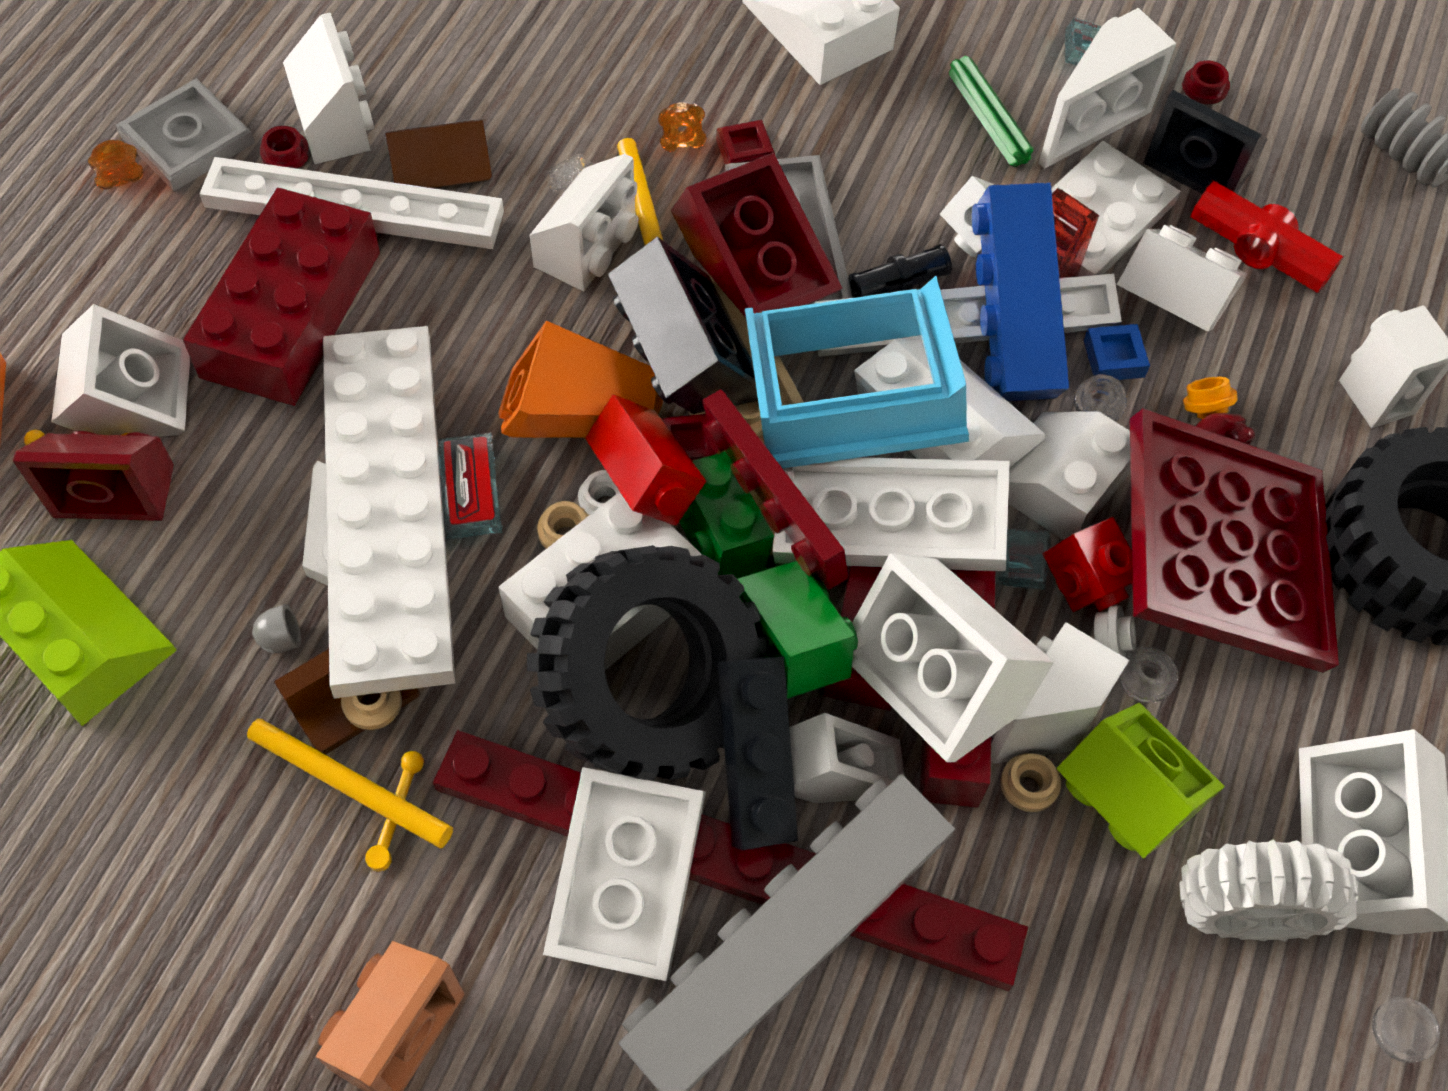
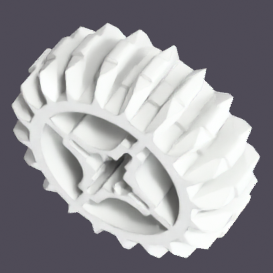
M1274 839L1261 843L1249 840L1247 844H1225L1221 849H1206L1201 855H1195L1188 859L1187 864L1181 867L1182 881L1179 882L1180 901L1185 911V917H1187V923L1205 934H1218L1220 938L1233 937L1240 938V940H1282L1286 942L1287 939H1308L1312 935H1328L1333 930L1343 929L1357 918L1356 903L1359 902L1356 875L1352 873L1350 860L1344 858L1342 853L1333 849H1325V847L1319 844L1302 845L1297 840L1289 843L1276 842Z

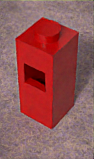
M612 394L585 439L632 511L677 526L706 483V480L656 411Z

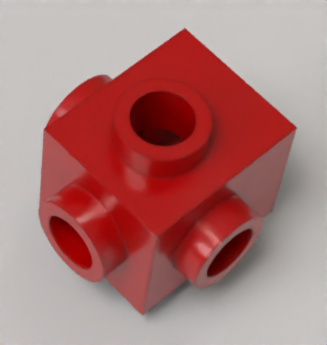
M1114 517L1076 532L1042 553L1056 579L1059 590L1064 594L1072 612H1076L1093 603L1098 611L1101 612L1129 598L1125 587L1133 583L1132 550Z

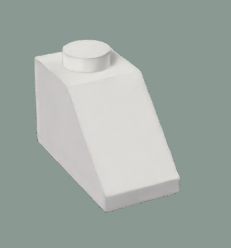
M827 713L789 727L794 794L796 798L813 803L857 801L879 779H882L889 786L900 774L904 776L900 739Z

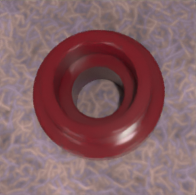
M1211 60L1200 61L1186 72L1182 88L1189 98L1201 104H1216L1223 101L1229 92V73L1218 62Z
M276 126L269 129L262 137L260 156L264 164L298 169L309 158L310 149L306 138L293 127Z

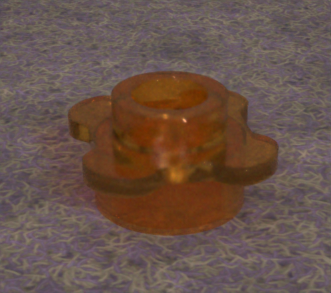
M683 102L674 103L663 109L658 115V122L663 128V136L660 138L661 147L668 152H673L678 147H701L707 139L706 133L702 130L701 122L705 118L704 109L698 104L690 105ZM681 126H687L684 131L678 130Z
M108 140L100 143L93 149L88 163L91 168L96 170L97 175L94 178V182L98 188L108 190L114 186L136 182L142 178L144 170L140 164L136 163L135 158L138 152L135 146L119 140Z

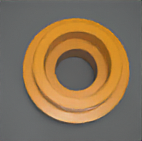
M1208 377L1188 384L1186 387L1188 395L1183 399L1184 409L1188 412L1196 413L1198 418L1203 419L1214 412L1228 413V407L1238 401L1236 389L1230 387V380L1228 378Z

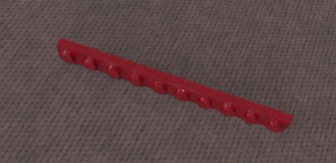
M457 730L434 778L433 785L435 790L568 837L581 772ZM701 814L689 880L763 905L770 899L769 895L764 891L765 887L784 868L792 864L799 871L816 853L787 843L747 850L732 847L730 824ZM902 884L849 936L1009 992L1014 985L1028 926Z

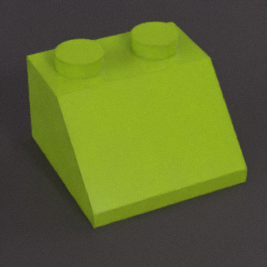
M1140 702L1103 719L1056 768L1065 777L1066 787L1069 792L1082 804L1090 807L1093 806L1109 823V831L1115 840L1126 849L1136 851L1143 859L1160 847L1225 788Z

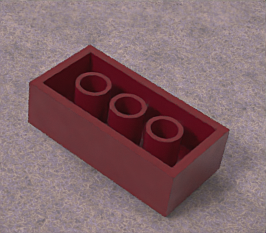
M277 187L183 339L198 378L295 406L324 355L323 337L335 335L380 254L371 212Z

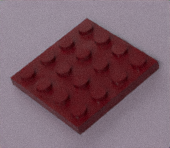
M1144 408L1130 418L1133 617L1322 673L1339 666L1330 553L1326 540L1328 529L1327 523H1325L1326 506L1323 470Z

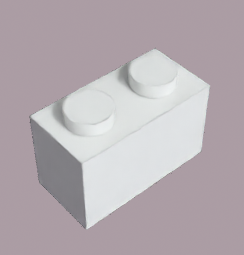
M1424 305L1404 312L1392 310L1377 318L1370 327L1371 332L1362 346L1352 354V361L1339 380L1371 429L1416 414L1448 371V338Z

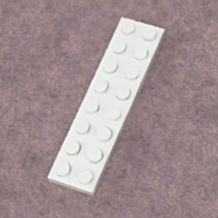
M428 326L324 336L330 688L333 697L342 698L455 684L432 357Z

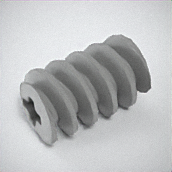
M1392 89L1367 114L1361 124V132L1366 137H1375V144L1379 148H1389L1388 155L1393 160H1403L1402 167L1409 173L1418 171L1417 180L1423 185L1432 183V188L1438 187L1448 179V132L1443 135L1440 133L1447 119L1440 115L1428 123L1426 118L1432 109L1430 104L1426 103L1414 111L1411 108L1416 102L1418 95L1412 91L1399 99L1400 89Z

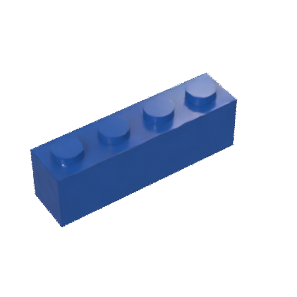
M1051 183L989 185L979 199L978 204H974L972 208V229L974 235L981 236L982 254H978L976 260V278L979 286L985 285L986 305H982L980 312V326L982 335L989 336L991 356H987L985 359V381L1007 401L1055 399L1069 389Z

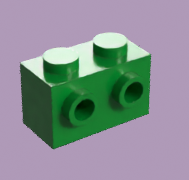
M726 452L693 460L692 462L703 475L706 483L679 521L691 545L702 555L719 563L720 570L718 575L733 574L738 579L766 570L774 535L751 493L747 494L737 482L731 469L733 461Z
M797 561L738 578L739 582L744 586V592L739 598L742 602H755L761 616V620L754 623L757 635H767L769 653L760 654V657H784L787 699L851 678L853 651L858 647L857 634L852 622L847 617H841L830 602L828 592L822 581L819 579L814 580L811 575L808 576Z

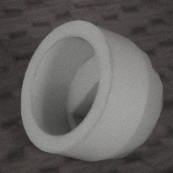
M287 604L268 609L261 613L253 623L252 635L256 643L267 652L283 653L301 646L299 625L292 609Z

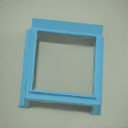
M937 276L918 290L911 289L762 311V313L755 314L753 313V308L745 309L764 445L782 468L969 442L966 380ZM921 335L933 384L782 406L774 356Z

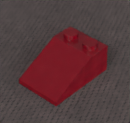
M774 153L688 186L670 210L693 256L745 318L746 308H753V313L755 314L762 313V311L809 305L843 289Z

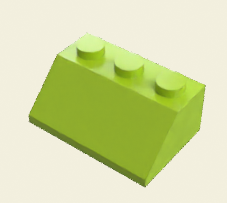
M72 540L10 547L0 551V637L81 726L86 724L177 651L174 645Z

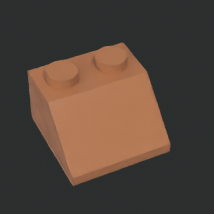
M392 941L384 955L380 953L375 954L365 965L357 981V987L360 989L346 1011L340 1009L334 1013L323 1028L318 1040V1044L322 1047L315 1057L329 1070L362 1091H404L465 995L447 962L436 956Z

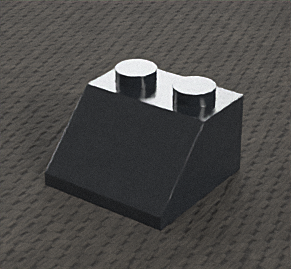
M1172 90L1167 98L1143 164L1201 194L1204 193L1213 181L1237 193L1253 172L1268 139L1262 134Z

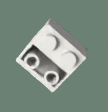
M331 13L319 16L283 62L314 164L371 151L366 131L374 129L367 101L359 102L358 96L366 95L359 66H348L347 63L354 60L348 34L346 31L337 33Z
M622 154L586 167L580 172L530 234L534 268L583 292L596 276L601 277L606 272L613 253L622 242L627 243L630 241L638 226V216L635 215L637 183L634 181L633 157Z
M1164 225L1161 230L1147 229L1116 285L1207 332L1212 330L1247 276V273L1238 269L1242 260L1216 247L1214 249L1210 248L1205 253L1193 246L1197 239L1195 236L1172 225Z
M1065 622L1054 641L1043 636L1036 646L1054 663L1024 713L992 735L994 739L991 743V762L994 764L1008 762L1013 757L1024 753H1035L1045 756L1073 751L1129 660Z

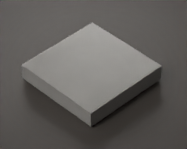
M197 78L116 124L121 138L174 192L208 172L214 157L229 159L255 143L251 131Z

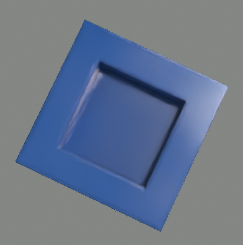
M1138 324L1087 329L1083 341L1095 382L1145 378L1150 363Z

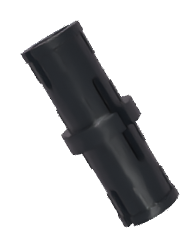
M941 244L906 257L902 254L890 256L885 264L858 273H851L848 277L853 298L911 290L914 285L929 281L935 276L938 278L950 275L952 262L945 246H941Z

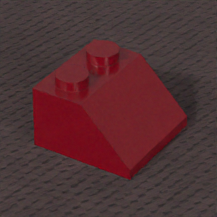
M75 431L71 434L48 433L15 451L13 463L52 518L163 521L174 464L159 436H150L140 432H132L126 435H97L88 431Z

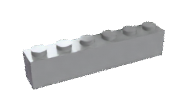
M902 774L889 786L882 779L876 781L856 801L855 805L861 812L843 828L835 821L827 827L810 845V848L816 855L799 871L792 864L784 868L764 889L770 899L753 915L746 908L740 910L717 933L724 942L710 956L704 959L699 952L695 953L671 976L670 980L676 986L671 993L658 1005L651 997L648 998L624 1020L622 1026L628 1033L618 1044L658 1091H690L951 837L955 828Z

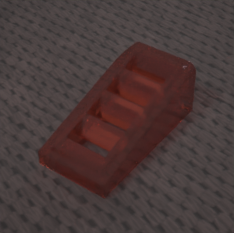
M1057 188L1052 193L1059 278L1078 277L1099 215L1062 189ZM1059 217H1061L1062 219H1064L1065 221H1067L1068 223H1070L1071 225H1073V226H1074L1075 228H1077L1078 230L1076 231V230H1074L1073 228H1071L1070 226H1068L1066 223H1064L1063 221H1061V220L1059 219Z

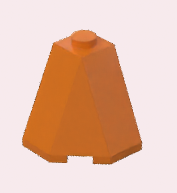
M546 321L511 369L499 408V418L504 420L501 425V432L512 438H585L612 394L652 409L657 414L661 410L663 400L659 397L651 383V378L655 376L651 366Z

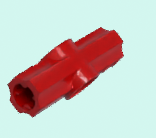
M1215 181L1204 191L1190 216L1233 242L1236 255L1247 266L1254 269H1265L1273 266L1316 293L1323 289L1344 258V256L1299 231L1296 217L1286 207L1278 204H1268L1260 208Z

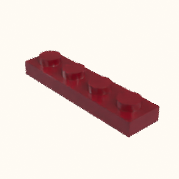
M720 389L704 398L702 401L708 422L702 425V429L707 441L718 455L725 451L733 461L731 469L741 488L747 494L755 491L763 501L760 507L773 531L777 534L785 531L794 544L791 545V550L802 570L808 576L816 572L828 590L848 579L845 549L724 391Z

